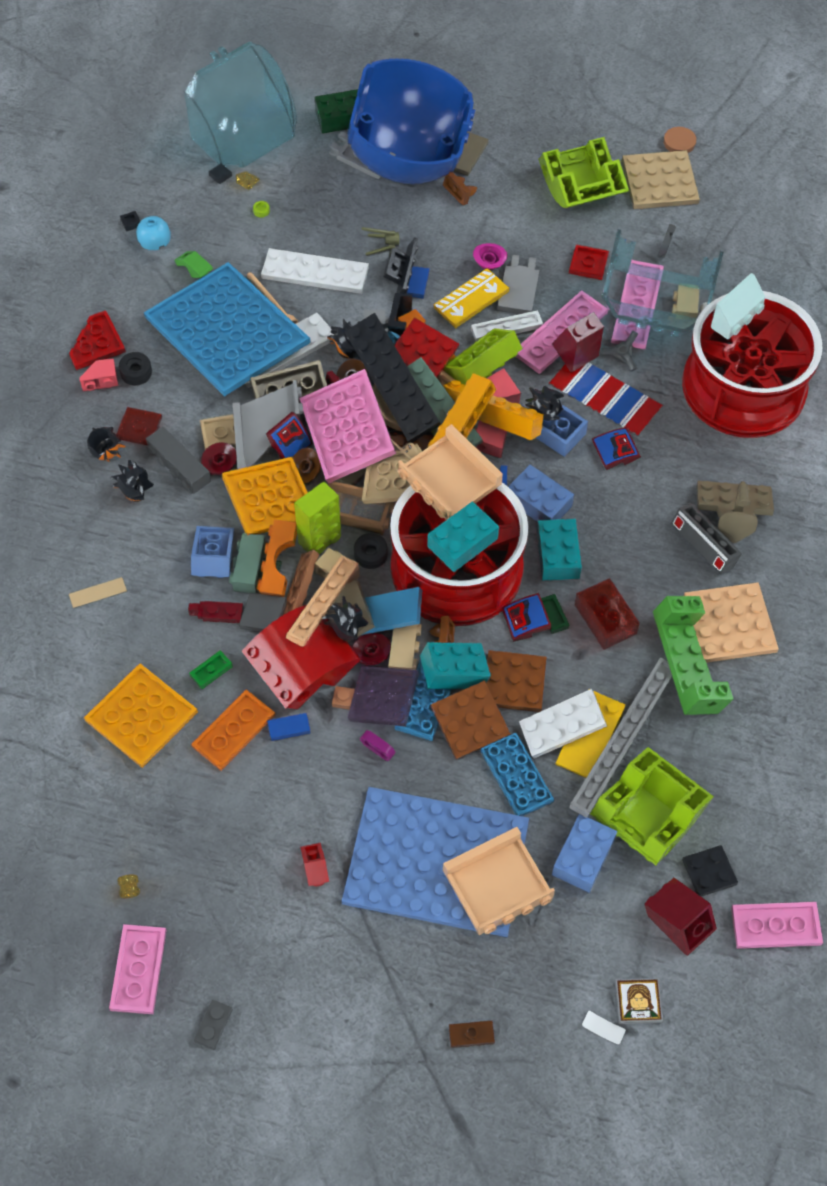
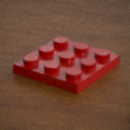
M414 317L396 342L395 347L406 366L422 357L436 378H438L459 348V343Z

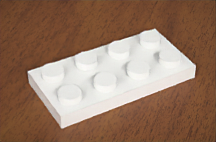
M592 689L519 721L531 756L534 759L607 727Z

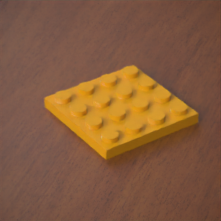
M292 457L222 473L226 489L247 535H258L268 532L269 526L273 525L274 519L296 522L294 502L308 492Z
M140 663L84 717V720L143 768L198 713V710Z

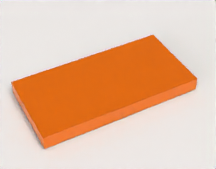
M246 689L191 744L192 748L222 771L268 724L267 720H272L276 716V713Z

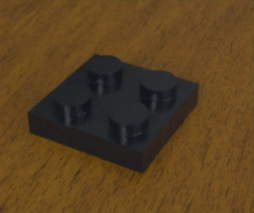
M722 845L685 856L682 859L694 889L701 897L738 884V880Z

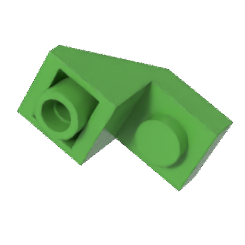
M187 251L174 260L177 266L187 267L192 278L201 279L213 269L196 251Z

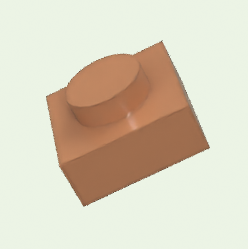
M336 686L332 707L352 710L355 689Z

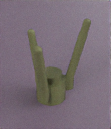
M369 227L361 228L364 231L375 232L374 234L369 233L368 237L385 238V244L389 245L366 252L367 256L395 248V246L399 245V232Z

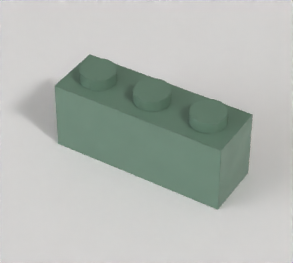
M242 533L241 540L237 541L238 555L234 556L233 567L235 569L234 572L230 573L229 579L233 586V591L256 593L265 553L266 541L264 535H247Z

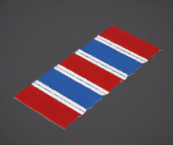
M587 363L572 373L564 365L548 383L557 389H561L562 392L568 393L569 396L575 397L576 400L583 402L586 406H590L591 409L605 415L608 419H612L622 427H627L630 432L635 433L637 436L663 406L591 363Z

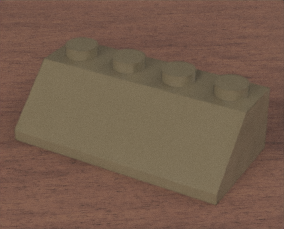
M320 360L251 377L249 381L254 399L293 384V380L297 381V387L301 386L302 397L327 386Z

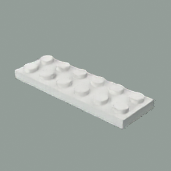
M269 248L261 278L362 294L369 263Z
M318 313L300 321L296 325L310 337L311 343L260 375L282 370L328 345L332 340L328 339L327 336L334 335L330 332L332 329ZM249 381L245 383L248 388L251 387Z

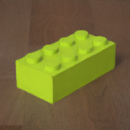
M494 328L449 361L444 370L452 378L465 385L473 373L484 378L491 376L494 370L504 366L507 360L516 357L523 348L514 330Z
M323 481L294 502L298 543L306 552L315 550L319 554L330 544L336 543L341 537L339 495Z

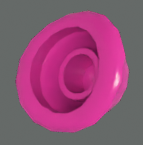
M486 243L477 246L473 250V257L482 269L494 270L504 264L507 259V252L500 245Z

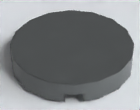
M669 224L658 257H665L676 228L675 225Z

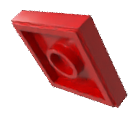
M576 245L569 274L602 280L609 251Z

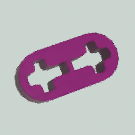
M366 730L360 737L363 745L386 761H390L396 753L391 745L369 730Z

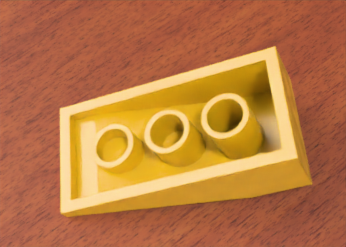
M595 691L594 694L607 727L564 745L555 764L587 778L617 729L626 704Z

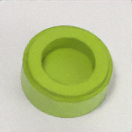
M258 201L253 205V213L260 218L266 217L270 213V206L265 201Z

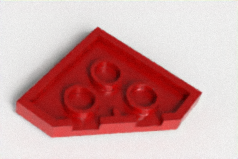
M106 310L89 316L84 330L82 329L77 338L76 345L70 350V359L76 370L90 366L95 361L109 359L126 352Z

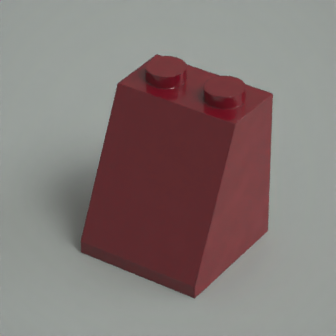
M594 312L567 327L552 343L571 373L599 357L604 326Z
M674 877L644 903L648 917L687 956L717 929L711 903Z

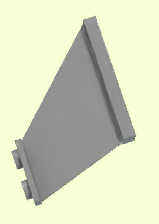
M293 380V384L245 404L240 405V402L232 403L238 469L254 466L271 447L266 433L287 415L294 412L301 421L300 414H304L303 404L299 403L302 391L301 386L297 387L296 380Z

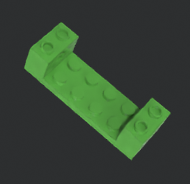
M666 596L653 611V615L684 715L719 714L733 700V696L728 682L712 681L693 625L705 614L701 597Z

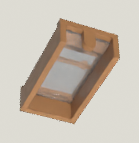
M336 481L328 484L339 495L341 524L377 532L380 535H383L385 529L389 528L391 521L389 516L390 513H393L396 503L364 504L362 502L363 488Z

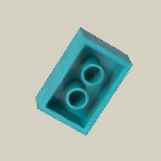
M472 501L428 533L427 547L455 572L498 539L499 526Z
M576 519L538 520L537 540L542 581L580 579L582 564Z
M427 642L420 654L428 689H467L483 681L487 683L491 676L482 643Z

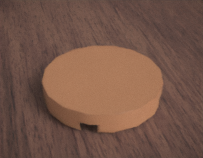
M673 127L665 133L663 143L670 152L687 150L689 153L696 145V136L688 128Z

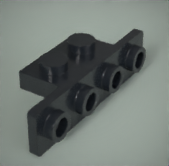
M416 237L408 245L406 254L395 248H392L389 252L383 277L398 284L396 293L406 294L409 285L407 283L411 278V268L415 263L414 255L418 250V238Z

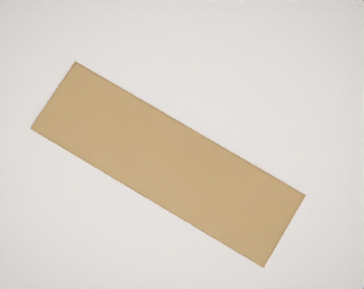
M121 577L70 593L69 597L73 608L126 592L127 590Z

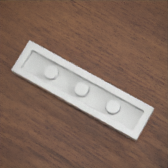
M537 310L471 325V331L475 341H478L494 328L514 330L517 334L536 330L543 325V322Z

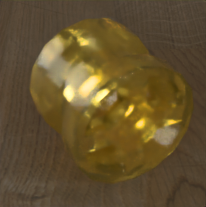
M128 874L117 879L120 886L119 896L121 898H133L140 894V888L137 886L139 882L137 875Z

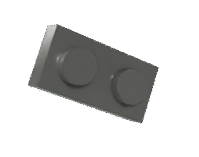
M212 1000L194 1042L215 1050L232 1013V1007Z

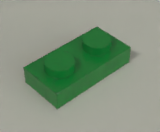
M220 650L189 672L195 683L201 689H204L231 669L233 664Z

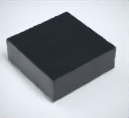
M220 163L209 171V176L221 184L232 177V172Z
M136 211L120 216L126 231L136 229L140 223Z

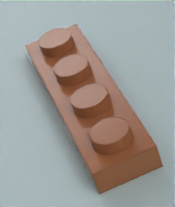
M315 550L301 554L283 615L303 606L309 584L312 581L315 563L319 556V553Z

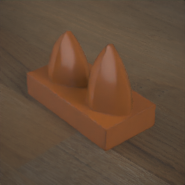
M449 172L444 178L443 186L462 206L468 204L469 197L476 193L477 187L466 186L464 184V177L456 176L453 172Z
M442 616L441 622L429 631L433 636L439 638V640L434 642L454 643L455 624L449 616Z

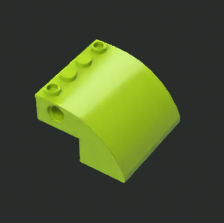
M605 137L589 140L585 146L559 152V149L543 152L540 158H538L547 186L556 202L563 208L581 205L629 191L619 159L612 161Z
M647 747L628 764L620 780L600 796L590 815L599 823L616 830V836L628 843L632 849L642 854L647 861L657 865L689 831L714 796Z

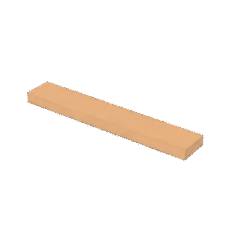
M341 555L287 633L286 639L304 647L322 621V616L326 615L332 603L337 599L358 568L359 563Z

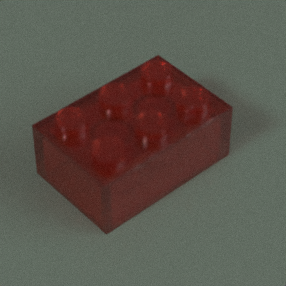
M610 578L576 593L574 605L603 650L637 635L640 623Z

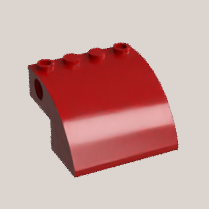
M307 605L289 611L270 623L242 650V653L285 709L298 710L323 684L335 686L361 660L347 641L340 639L330 625L324 624L329 619H322L304 647L286 639L287 633Z

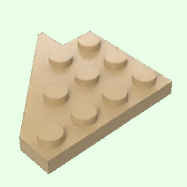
M393 440L392 443L396 454L366 467L362 502L364 504L397 502L403 492L410 486V483L406 479L403 480L398 474V461L401 460L405 464L412 457Z

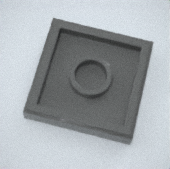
M250 593L239 623L240 629L261 632L270 623L283 615L287 603L286 597Z

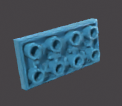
M420 587L365 598L375 627L364 634L420 624L422 589Z
M421 659L397 719L395 730L433 741L439 723L430 705L449 697L451 689H428Z
M513 733L480 749L515 815L524 816L554 802L552 794L517 733Z

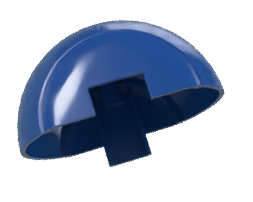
M396 58L367 64L362 72L348 128V144L351 145L355 155L368 169L385 179L403 184H422L440 179L455 170L460 161L464 143L468 141L469 133L467 131L469 132L472 129L473 121L471 119L473 120L475 114L472 93L468 91L463 83L448 72L421 61Z

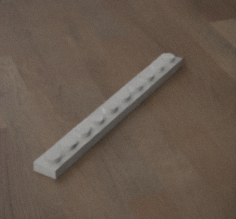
M660 657L571 802L569 808L587 818L672 678L668 661Z

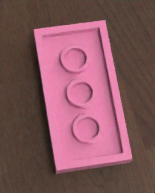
M817 902L732 905L731 907L737 949L821 946L823 944Z
M123 924L109 1006L110 1011L154 1015L167 932L166 928Z

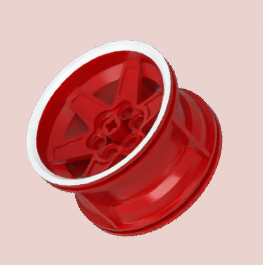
M763 291L765 295L763 305L765 306L762 312L754 315L748 325L742 326L740 332L729 339H726L711 328L716 305L726 295L709 303L698 316L694 326L692 352L686 361L682 377L684 397L691 410L699 419L715 430L728 435L744 438L764 437L780 432L791 425L798 418L805 405L809 381L815 374L821 359L822 339L814 320L803 308L793 301L771 292ZM713 367H723L725 373L721 375ZM777 374L793 378V381L783 385ZM747 382H749L751 387L745 386Z
M504 483L475 503L499 526V534L495 542L472 558V561H468L460 567L464 572L474 573L478 577L472 580H451L459 569L453 572L427 547L428 533L414 534L416 530L427 523L433 531L445 522L446 519L444 517L441 518L437 514L436 509L432 505H428L419 492H415L411 485L398 499L393 509L390 525L393 547L391 554V576L396 591L415 587L422 589L421 617L431 622L440 623L442 616H449L455 626L474 625L495 617L502 612V607L511 603L515 598L523 577V554L528 537V521L522 503ZM485 551H507V555L498 568L486 555ZM431 556V559L436 561L432 573L429 574L422 570L414 560Z

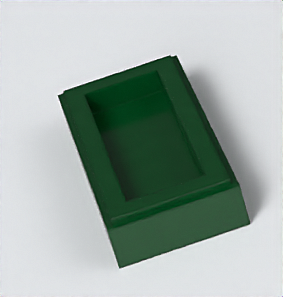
M552 594L541 598L551 624V629H549L551 634L569 629L570 625L556 595Z

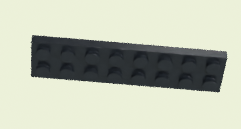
M375 313L344 331L409 443L414 442L441 425Z

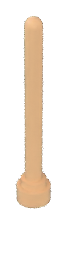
M251 272L247 273V278L291 321L297 324L298 320L293 315L285 312Z

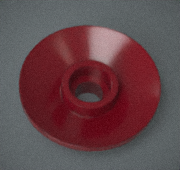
M225 442L210 445L201 457V464L213 475H221L224 472L230 471L237 461L235 448Z
M369 633L359 637L354 642L352 649L360 657L359 663L376 665L388 658L391 644L384 635Z

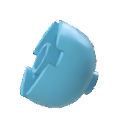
M158 216L145 217L137 226V240L145 249L158 250L160 246L164 245L165 247L170 242L171 233L168 224Z

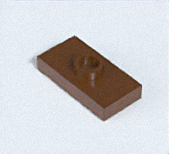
M492 1020L449 1024L451 1048L495 1044Z

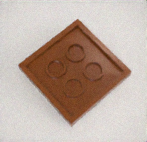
M488 650L487 664L491 676L486 684L498 708L541 712L546 656Z
M485 681L430 705L456 760L511 735Z

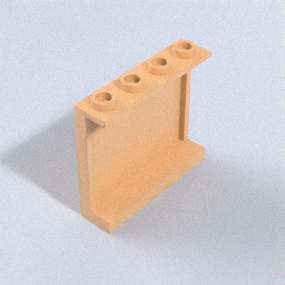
M452 424L446 428L444 437L405 464L401 460L398 461L399 476L403 480L406 479L415 492H419L428 505H432L436 509L437 514L446 520L470 502L477 503L502 485L503 473Z
M518 827L443 863V872L479 935L492 933L497 929V926L513 922L515 917L520 914H529L534 910V907L540 904L541 906L547 905L554 896V888L550 889L523 844Z

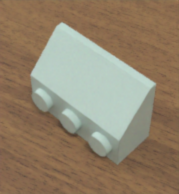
M754 274L748 275L716 305L711 328L726 339L737 335L742 326L748 325L753 316L760 314L764 309L765 295Z

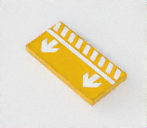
M486 268L435 303L434 309L456 329L507 294L509 287Z

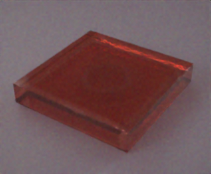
M127 407L116 436L123 441L147 445L146 438L158 430L162 414Z

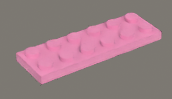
M630 260L611 343L619 344L626 341L633 330L638 333V336L632 343V346L646 349L664 266Z
M581 290L521 343L523 349L518 352L516 358L540 374L559 357L552 343L567 327L593 312L601 320L608 313V308Z

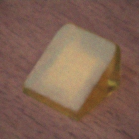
M247 171L236 174V183L248 190L259 181L258 177Z

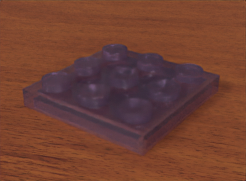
M361 666L347 717L348 720L351 722L406 727L419 676L418 671Z

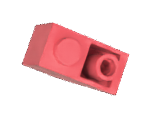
M114 358L95 361L80 377L83 391L118 386Z

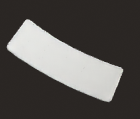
M588 1011L582 1023L583 1027L618 1045L626 1029L603 1019L591 1011Z

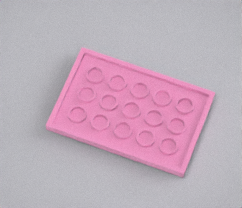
M365 369L299 398L303 404L306 421L328 484L396 454Z

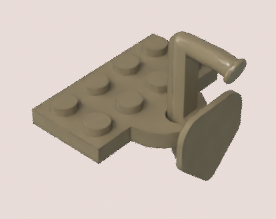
M697 481L698 510L717 511L720 517L718 529L732 543H737L756 531L758 519L755 514L773 516L774 505L771 486L747 485L744 481H741L740 484Z

